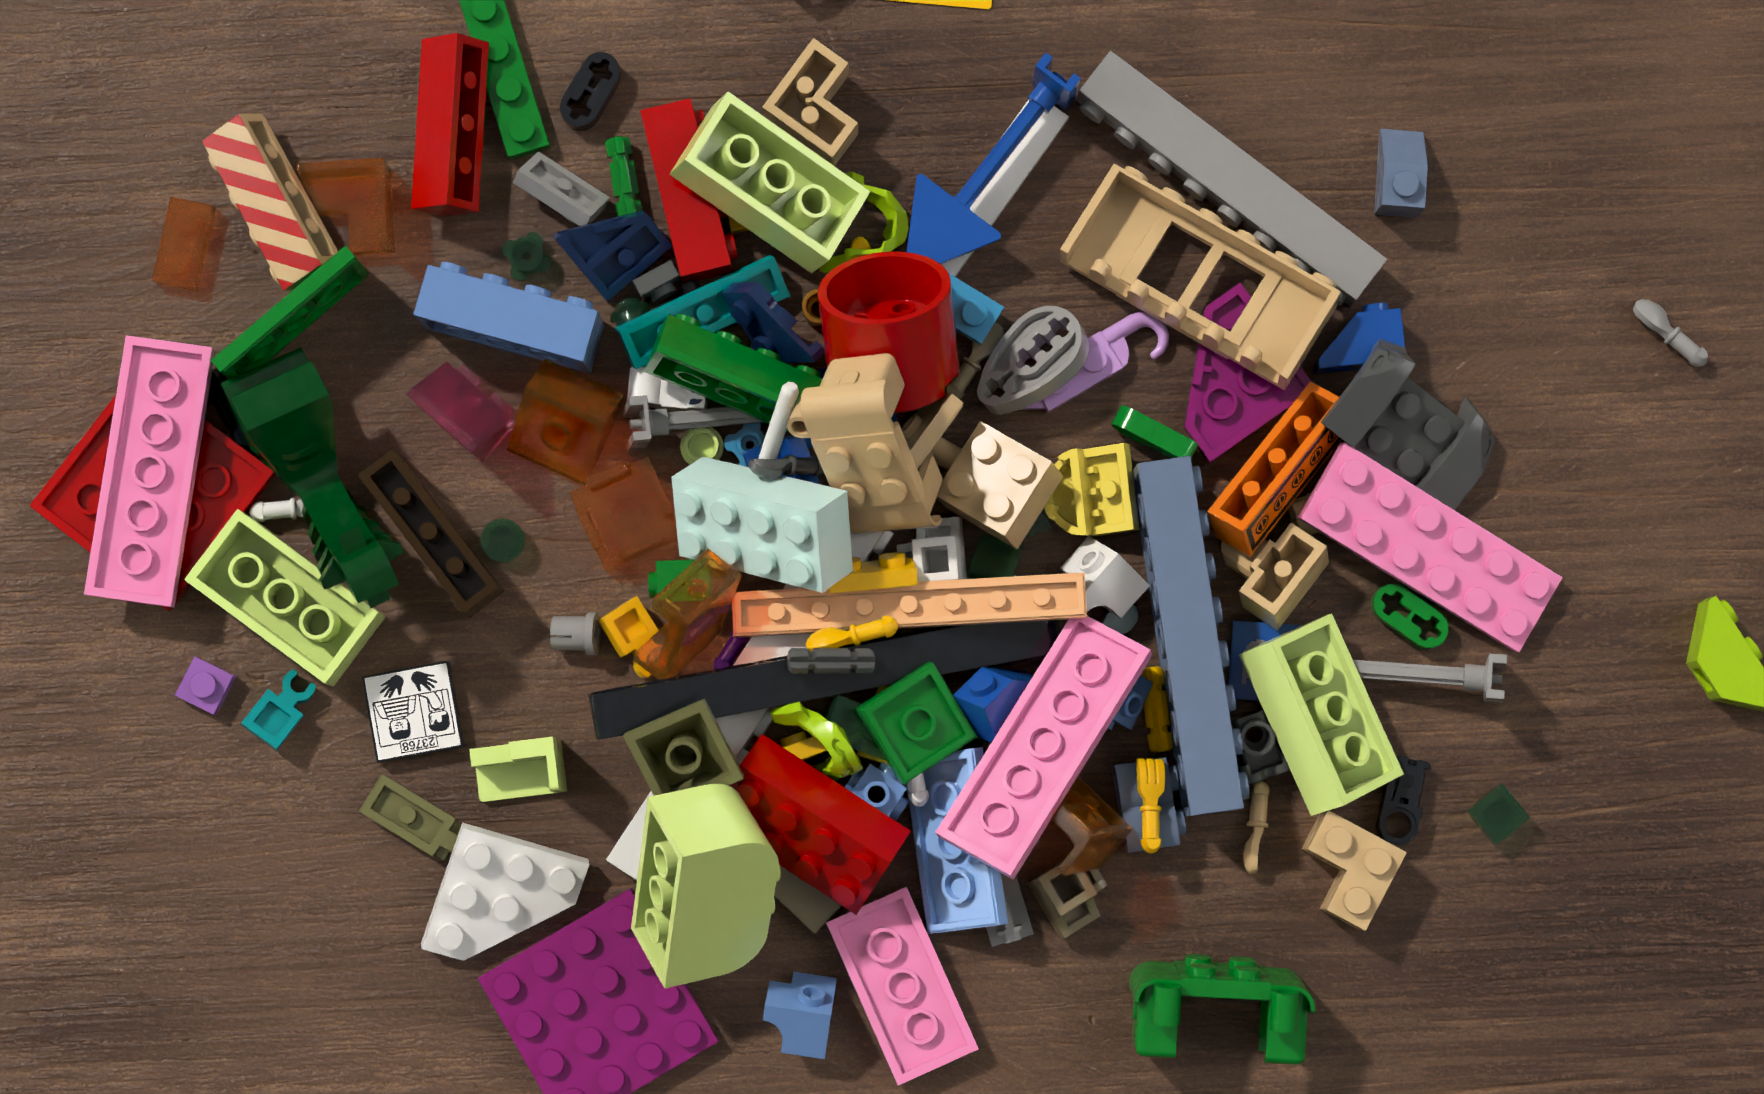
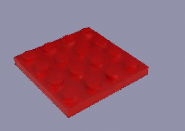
M116 395L29 505L90 553ZM206 419L204 421L175 605L191 585L184 579L234 512L239 509L247 513L276 476L273 470ZM161 606L162 608H164L166 611H169V612L173 609V608H171V607Z

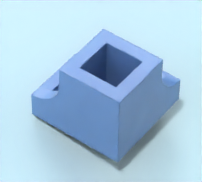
M793 972L791 984L769 980L763 1020L774 1024L780 1030L782 1035L781 1053L825 1059L837 978Z

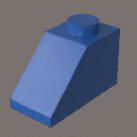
M1374 303L1362 306V312L1355 314L1313 365L1314 374L1360 370L1379 339L1405 347L1401 308L1388 309V303Z
M981 667L953 695L977 737L992 743L1034 676L1033 674L1023 670Z

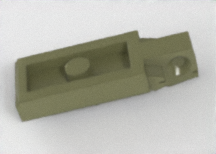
M381 774L359 810L363 815L432 857L437 856L444 861L452 853L462 825L456 817L385 774Z

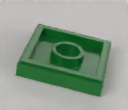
M930 661L856 708L898 781L904 785L977 738L936 666Z

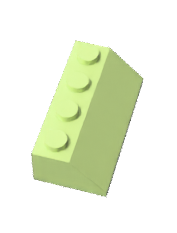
M1332 613L1239 654L1311 816L1344 806L1404 774Z

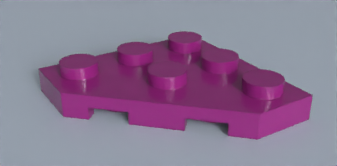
M1240 282L1207 305L1203 310V317L1231 331L1250 301L1251 296ZM1198 343L1183 429L1191 440L1199 444L1197 449L1207 463L1210 464L1287 410L1311 380L1300 366L1287 388L1283 390L1229 358L1226 359Z

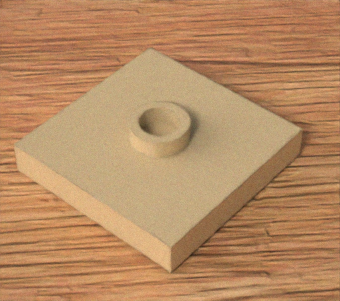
M952 393L945 394L939 400L919 408L901 428L917 469L963 407V402Z

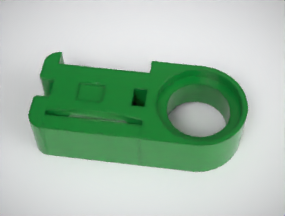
M1124 405L1120 406L1110 424L1123 435L1154 449L1170 459L1191 456L1192 458L1199 445L1186 436Z

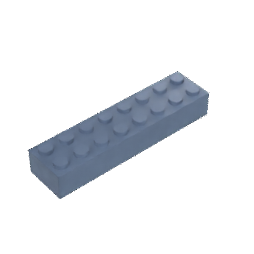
M1191 456L1138 463L1133 470L1138 521L1147 583L1150 585L1148 590L1159 663L1164 675L1165 684H1163V690H1166L1170 718L1169 730L1172 732V750L1179 780L1181 808L1184 817L1244 808L1243 799L1249 798V785L1246 772L1239 773L1236 756L1243 754L1240 730L1239 728L1232 729L1229 713L1236 710V700L1233 685H1225L1223 669L1229 666V654L1226 641H1218L1216 626H1218V623L1223 622L1219 596L1212 597L1210 583L1212 579H1216V569L1213 554H1205L1203 540H1205V536L1209 535V523L1206 510L1198 509V492L1203 491L1200 467H1192Z

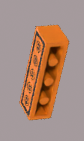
M1311 381L1308 383L1207 511L1216 538L1249 557L1252 556L1343 440L1321 423L1339 396Z

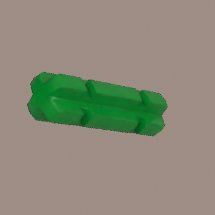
M622 136L606 140L605 147L607 158H612V162L608 165L614 198H619V202L615 203L617 217L642 211L641 200H636L635 196L639 195L634 160H629V156L632 155L630 139Z

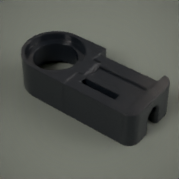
M1398 755L1396 758L1404 774L1384 784L1376 821V829L1380 838L1392 845L1407 844L1417 835L1423 808L1417 807V804L1420 803L1426 775L1424 769L1431 770L1430 763L1426 761L1413 760ZM1394 812L1404 814L1409 820V830L1401 838L1390 836L1385 827L1386 819Z

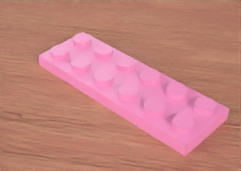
M126 335L84 595L175 608L213 370V363L210 360L215 357L216 352L213 347Z
M1347 443L1339 444L1296 517L1513 652H1520L1563 578Z
M1088 616L1085 619H1069L936 830L937 836L1014 880L1153 656L1151 650Z

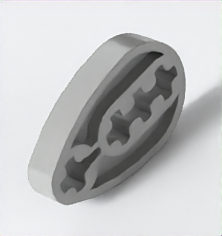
M1043 306L1025 313L1009 328L986 362L977 388L978 398L991 413L1002 415L1031 406L1059 390L1079 373L1088 356L1089 340L1086 331L1076 317L1064 308ZM1060 328L1068 331V334L1063 338L1056 334ZM1045 343L1053 347L1047 353L1040 349ZM1030 357L1037 361L1033 367L1025 364V361ZM998 387L1005 391L1004 395L1000 398L993 394Z

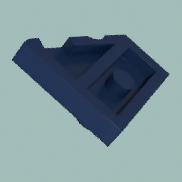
M643 210L559 231L552 236L606 301H609L673 246Z
M759 282L732 283L722 292L723 297L730 306V314L742 325L752 341L751 347L753 350L757 351L758 348L773 351L781 356V362L784 363L815 362L825 353L824 348L818 341L812 345H807L791 329L797 323V320L786 309L782 308Z

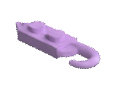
M1137 312L1128 315L1103 331H1099L1088 338V356L1079 373L1050 396L1021 410L1046 409L1047 413H1050L1121 371L1127 365L1129 358L1125 337L1142 327L1153 329L1158 336L1157 346L1150 353L1152 359H1157L1165 352L1169 344L1167 325L1145 312Z

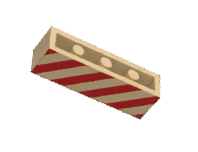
M263 113L238 114L202 141L209 154L210 164L222 177L229 190V198L232 204L241 212L249 227L252 241L261 249L270 265L271 276L282 287L283 291L294 290L338 252Z

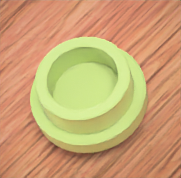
M695 428L685 432L681 439L680 450L684 460L691 465L702 457L720 460L723 455L724 444L722 437L714 428Z

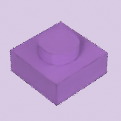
M194 656L175 696L213 715H217L237 676Z

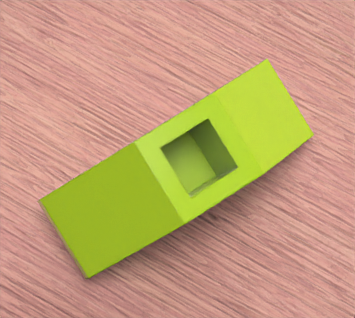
M1717 596L1704 599L1698 603L1686 664L1710 700L1764 712V667L1759 661L1763 658L1760 649L1750 637H1743L1735 624L1738 622V617L1728 602L1725 600L1720 601Z

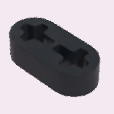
M596 52L589 55L565 92L560 103V113L565 124L571 129L586 131L592 128L598 122L621 81V69L617 60L611 54ZM604 64H608V70L612 76L611 79L602 78L595 89L591 88L595 81V76L591 69L593 67L601 69ZM586 94L590 95L586 105L590 112L589 116L580 115L577 120L572 119L574 114L570 105L572 103L580 105Z

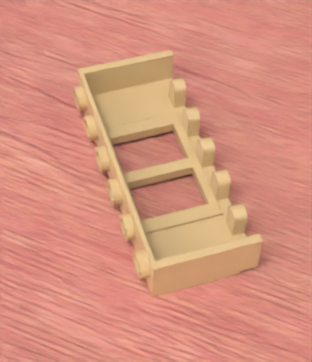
M1113 164L1060 248V262L1222 357L1229 358L1285 390L1338 305L1341 291L1336 289V284L1323 274L1314 272L1311 275L1297 267V261L1284 252L1276 251L1274 254L1261 247L1260 241L1249 232L1244 230L1235 232L1222 225V219L1215 213L1203 208L1198 211L1185 204V199L1176 191L1167 187L1160 190L1147 182L1148 178L1139 170L1130 166H1126L1123 169ZM1171 225L1211 247L1178 302L1138 279ZM1224 254L1264 277L1231 331L1190 309Z

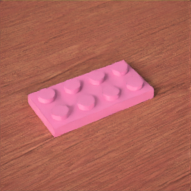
M907 887L862 906L857 915L848 912L826 922L897 1085H901L979 1049Z

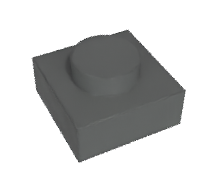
M671 260L633 280L635 288L644 303L650 299L654 303L667 299L676 293L675 286L682 283Z

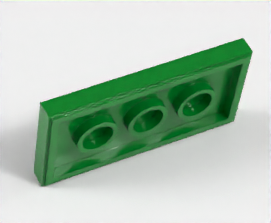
M345 245L210 361L229 379L269 362L369 276V272Z

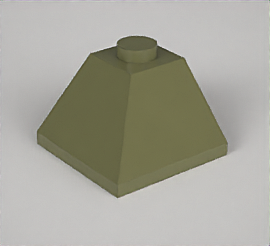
M705 698L630 730L623 735L654 796L708 784H724L728 786L744 779V774Z

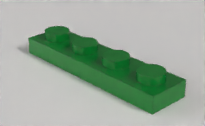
M459 0L470 37L489 42L486 88L509 160L511 161L551 148L505 0Z

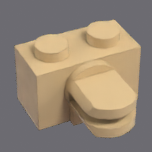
M1293 523L1289 524L1276 543L1264 539L1251 557L1223 541L1221 545L1225 564L1248 579L1239 590L1242 607L1277 631L1329 564L1327 546Z

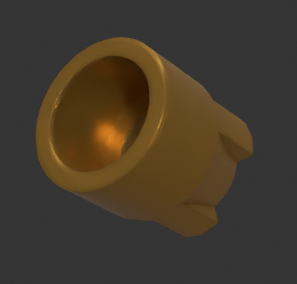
M818 289L807 293L802 301L804 318L812 327L822 326L821 318L815 317L811 312L812 307L819 303Z

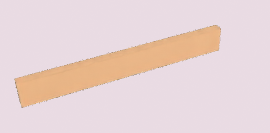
M1085 573L918 582V585L840 593H829L828 589L821 593L805 588L732 592L733 636L740 638L812 634L827 627L848 631L852 624L868 623L882 619V616H890L896 619L899 625L898 629L1087 618Z

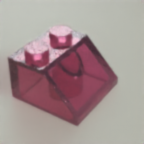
M446 362L412 387L406 395L483 463L517 425L509 416L514 409L495 392L490 398L477 388L482 381L466 366L462 364L456 370L450 363Z

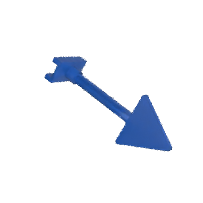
M1045 53L1035 66L1032 86L1035 89L1027 98L1029 103L956 196L948 194L925 175H917L907 252L920 254L943 264L1001 239V233L973 213L970 207L1042 114H1048L1055 104L1065 111L1069 108L1077 97L1080 77L1073 74L1066 81L1057 72L1053 71L1051 73L1053 57Z

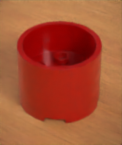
M897 251L878 252L848 260L832 269L823 278L818 288V301L827 368L834 359L889 353L895 358L905 383L894 413L918 409L945 396L944 388L954 377H959L960 371L951 279L947 270L940 263L915 253Z

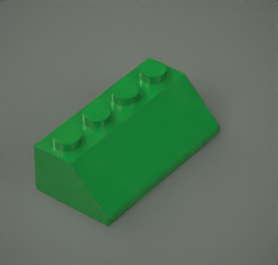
M668 314L660 328L643 372L767 424H770L781 388L784 384L794 382L799 390L798 400L805 388L819 387L822 382V374L811 367L798 365L795 368L781 362V356L773 351L758 348L757 351L741 345V340L735 335L724 331H718L715 334L700 327L701 323L698 320L684 314H677L676 317Z

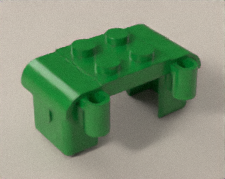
M1200 954L1185 955V961H1146L1133 969L1129 978V988L1133 998L1132 1040L1138 1055L1158 1058L1176 1057L1181 996L1261 1000L1258 1050L1265 1051L1264 1063L1299 1065L1304 1061L1308 1011L1309 1013H1315V1004L1301 977L1293 970L1263 967L1256 964L1255 959L1249 957H1230L1229 963L1212 962V957Z

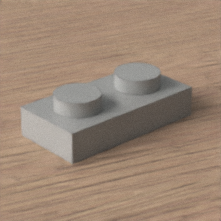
M539 151L517 171L513 184L526 191L531 197L545 203L562 214L567 220L579 226L591 224L604 211L610 198Z

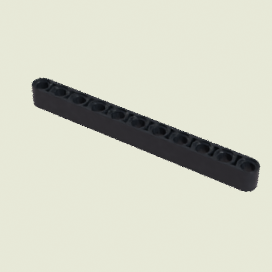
M1059 620L941 626L893 635L888 638L872 639L861 642L858 646H855L853 643L839 647L848 648L850 652H854L855 648H869L874 651L875 668L871 674H856L854 670H850V674H814L812 670H808V674H793L788 671L787 656H781L601 690L588 694L596 739L623 736L624 733L704 698L714 717L718 718L894 684L928 661L933 662L940 675L1047 655L1061 633Z

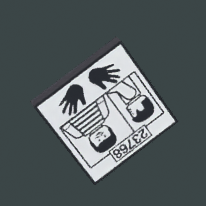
M450 661L362 676L377 763L465 747Z

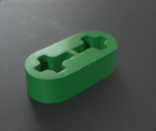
M1388 584L1379 588L1373 594L1371 611L1375 618L1412 645L1420 649H1431L1445 641L1448 635L1446 618L1405 587L1398 584ZM1393 594H1397L1400 597L1397 604L1408 612L1406 617L1397 611H1393L1388 615L1383 612L1385 603L1381 600L1382 596L1390 597ZM1413 616L1421 622L1433 619L1436 622L1433 629L1438 633L1437 637L1430 636L1422 640L1419 637L1421 628L1411 621Z

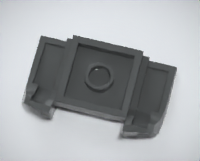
M1379 339L1373 346L1359 372L1322 419L1321 423L1353 448L1455 510L1484 472L1496 442L1493 432L1467 396L1461 402L1457 416L1408 378L1416 363L1407 354L1406 348Z

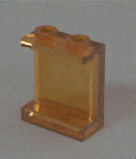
M710 549L702 553L654 597L650 608L668 621V623L635 652L634 661L658 680L675 677L718 637L742 574Z

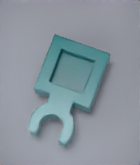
M294 669L284 676L282 681L283 691L279 696L267 689L241 722L243 728L276 752L304 717L295 707L298 704L311 700L316 691V685L313 683L304 692L297 693L293 691L291 684L298 676V672Z

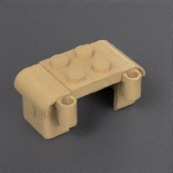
M889 353L832 360L828 365L820 386L805 388L802 391L787 422L788 431L793 436L811 438L812 446L830 487L847 491L850 530L854 534L939 526L942 522L940 515H930L943 481L934 455L930 451L921 463L918 471L899 422H892L891 419L905 383L895 358Z

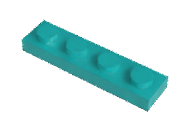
M768 255L615 327L631 366L638 369L646 365L660 328L668 314L675 317L677 314L690 316L701 323V328L713 333L737 322L730 314V306L722 295V292L732 283L759 282L773 296L776 302L790 297L775 257Z

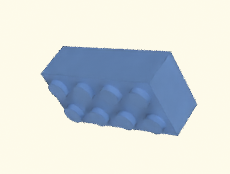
M441 262L440 268L427 265L413 313L414 317L425 329L591 374L605 326L599 312L592 308V302L573 296H568L567 302L556 300L550 297L551 292L549 290L533 285H526L523 291L509 286V280L489 273H484L482 279L466 274V268L449 262Z

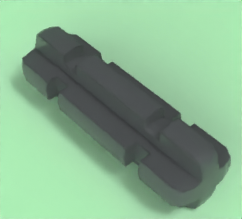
M791 648L787 655L788 671L793 674H808V670H812L814 674H850V670H854L856 674H871L875 668V654L869 648H855L854 652H850L848 648H813L812 652H808L806 648Z

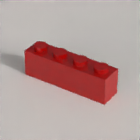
M460 33L422 39L411 209L442 217L479 212L489 42Z
M691 98L640 110L682 283L689 279L698 281L733 272L730 260L738 258L733 234L724 235L720 221L721 218L728 217V215L669 175L704 120L703 110L694 111Z

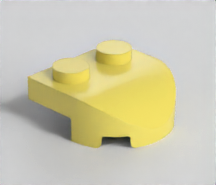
M1119 443L1088 449L1075 448L1057 457L1059 460L1054 465L1064 477L1044 507L1050 519L1054 520L1066 532L1083 536H1103L1140 530L1130 444Z

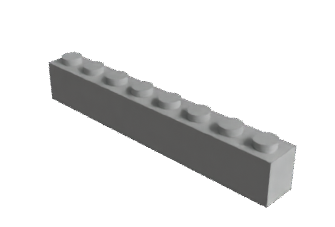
M1111 50L1079 90L1076 101L1082 104L1079 109L1085 116L1098 124L1103 120L1116 130L1114 136L1122 144L1130 149H1135L1136 146L1150 156L1148 161L1155 169L1165 175H1169L1172 172L1184 181L1182 187L1186 192L1199 201H1203L1205 198L1219 208L1217 214L1224 221L1234 227H1238L1241 224L1260 241L1261 247L1270 252L1275 250L1288 254L1297 261V267L1311 275L1317 272L1330 278L1336 284V289L1341 291L1338 305L1344 302L1351 307L1386 262L1387 258Z

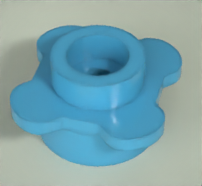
M760 423L743 424V428L736 434H729L724 439L725 449L735 454L741 466L747 467L743 452L749 450L746 448L748 441H752L754 447L763 445L765 435L760 430Z

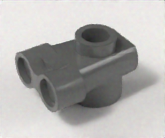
M1262 708L1238 715L1232 719L1234 728H1239L1243 747V754H1241L1243 762L1238 764L1240 773L1246 772L1248 784L1256 783L1269 776L1290 770ZM1253 726H1259L1261 728L1260 737L1256 740L1247 739L1246 731Z

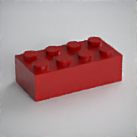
M762 734L739 765L744 774V779L728 786L734 788L742 797L775 851L779 865L857 915L911 831Z

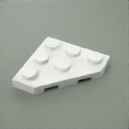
M462 823L421 941V949L464 961L576 904L589 867V860L567 852Z

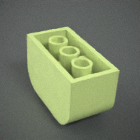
M708 784L647 798L631 929L664 989L725 975L746 965L764 946L768 935L771 914L775 912L774 893L776 882L780 880L781 876L778 857L740 794L734 788L724 784Z

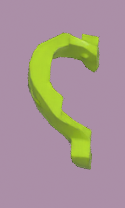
M853 171L845 174L870 191L866 201L880 209L887 220V226L883 231V237L886 241H883L882 246L878 249H845L844 254L831 257L828 262L819 268V271L828 274L838 265L859 256L878 252H891L902 245L907 238L909 230L907 213L894 195L888 190L865 185L864 176Z
M800 702L780 706L770 711V715L775 723L800 726L823 744L831 756L825 762L812 765V767L832 780L838 781L840 778L856 774L863 769L859 757L854 752L844 729L835 722H830L819 713L805 708Z

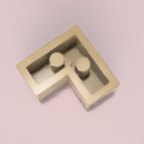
M813 38L762 106L765 118L833 166L837 164L858 135V122L829 102L849 76V63Z
M1329 810L1319 814L1301 850L1339 870L1319 909L1363 931L1367 930L1407 853Z

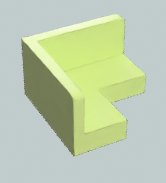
M552 736L512 741L506 745L469 749L471 767L476 768L479 799L482 802L567 792L561 739Z

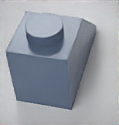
M1391 129L1379 130L1374 215L1417 218L1425 209L1428 162L1423 132Z

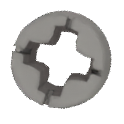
M587 612L586 616H553L550 635L556 636L550 637L552 650L585 651L587 656H597L601 643V626L597 621L600 619L599 613Z

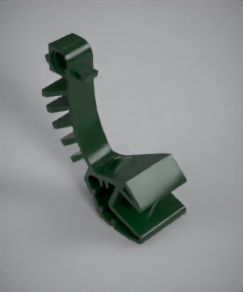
M300 347L220 383L251 451L267 467L273 470L277 477L296 496L300 497L303 503V518L307 525L311 523L307 534L312 544L315 545L312 552L318 563L317 568L321 575L319 580L324 590L346 582L349 591L357 603L366 600L369 607L373 608L390 600L391 598L387 590L399 585V582L389 561L404 552L399 542L391 541L388 533L381 532L378 523L368 518L364 507L355 504L352 494L344 487L338 476L333 403L313 362H308L303 349Z

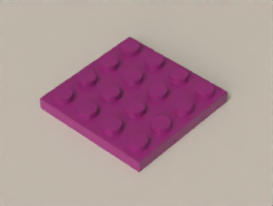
M632 888L478 977L480 984L543 1094H630L719 1041L687 984L664 989L631 929L635 900Z

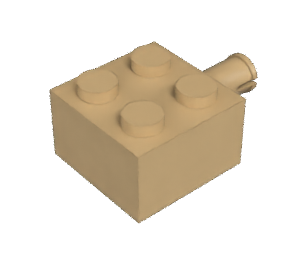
M981 421L963 448L941 437L931 450L937 465L948 470L943 478L937 499L946 509L1015 549L1019 548L1064 477L1052 461Z

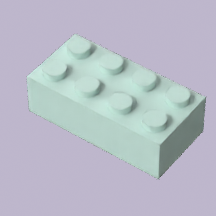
M707 457L698 459L671 477L679 556L821 593L853 571L848 495L846 490L783 475L777 478H764L755 475L749 467Z

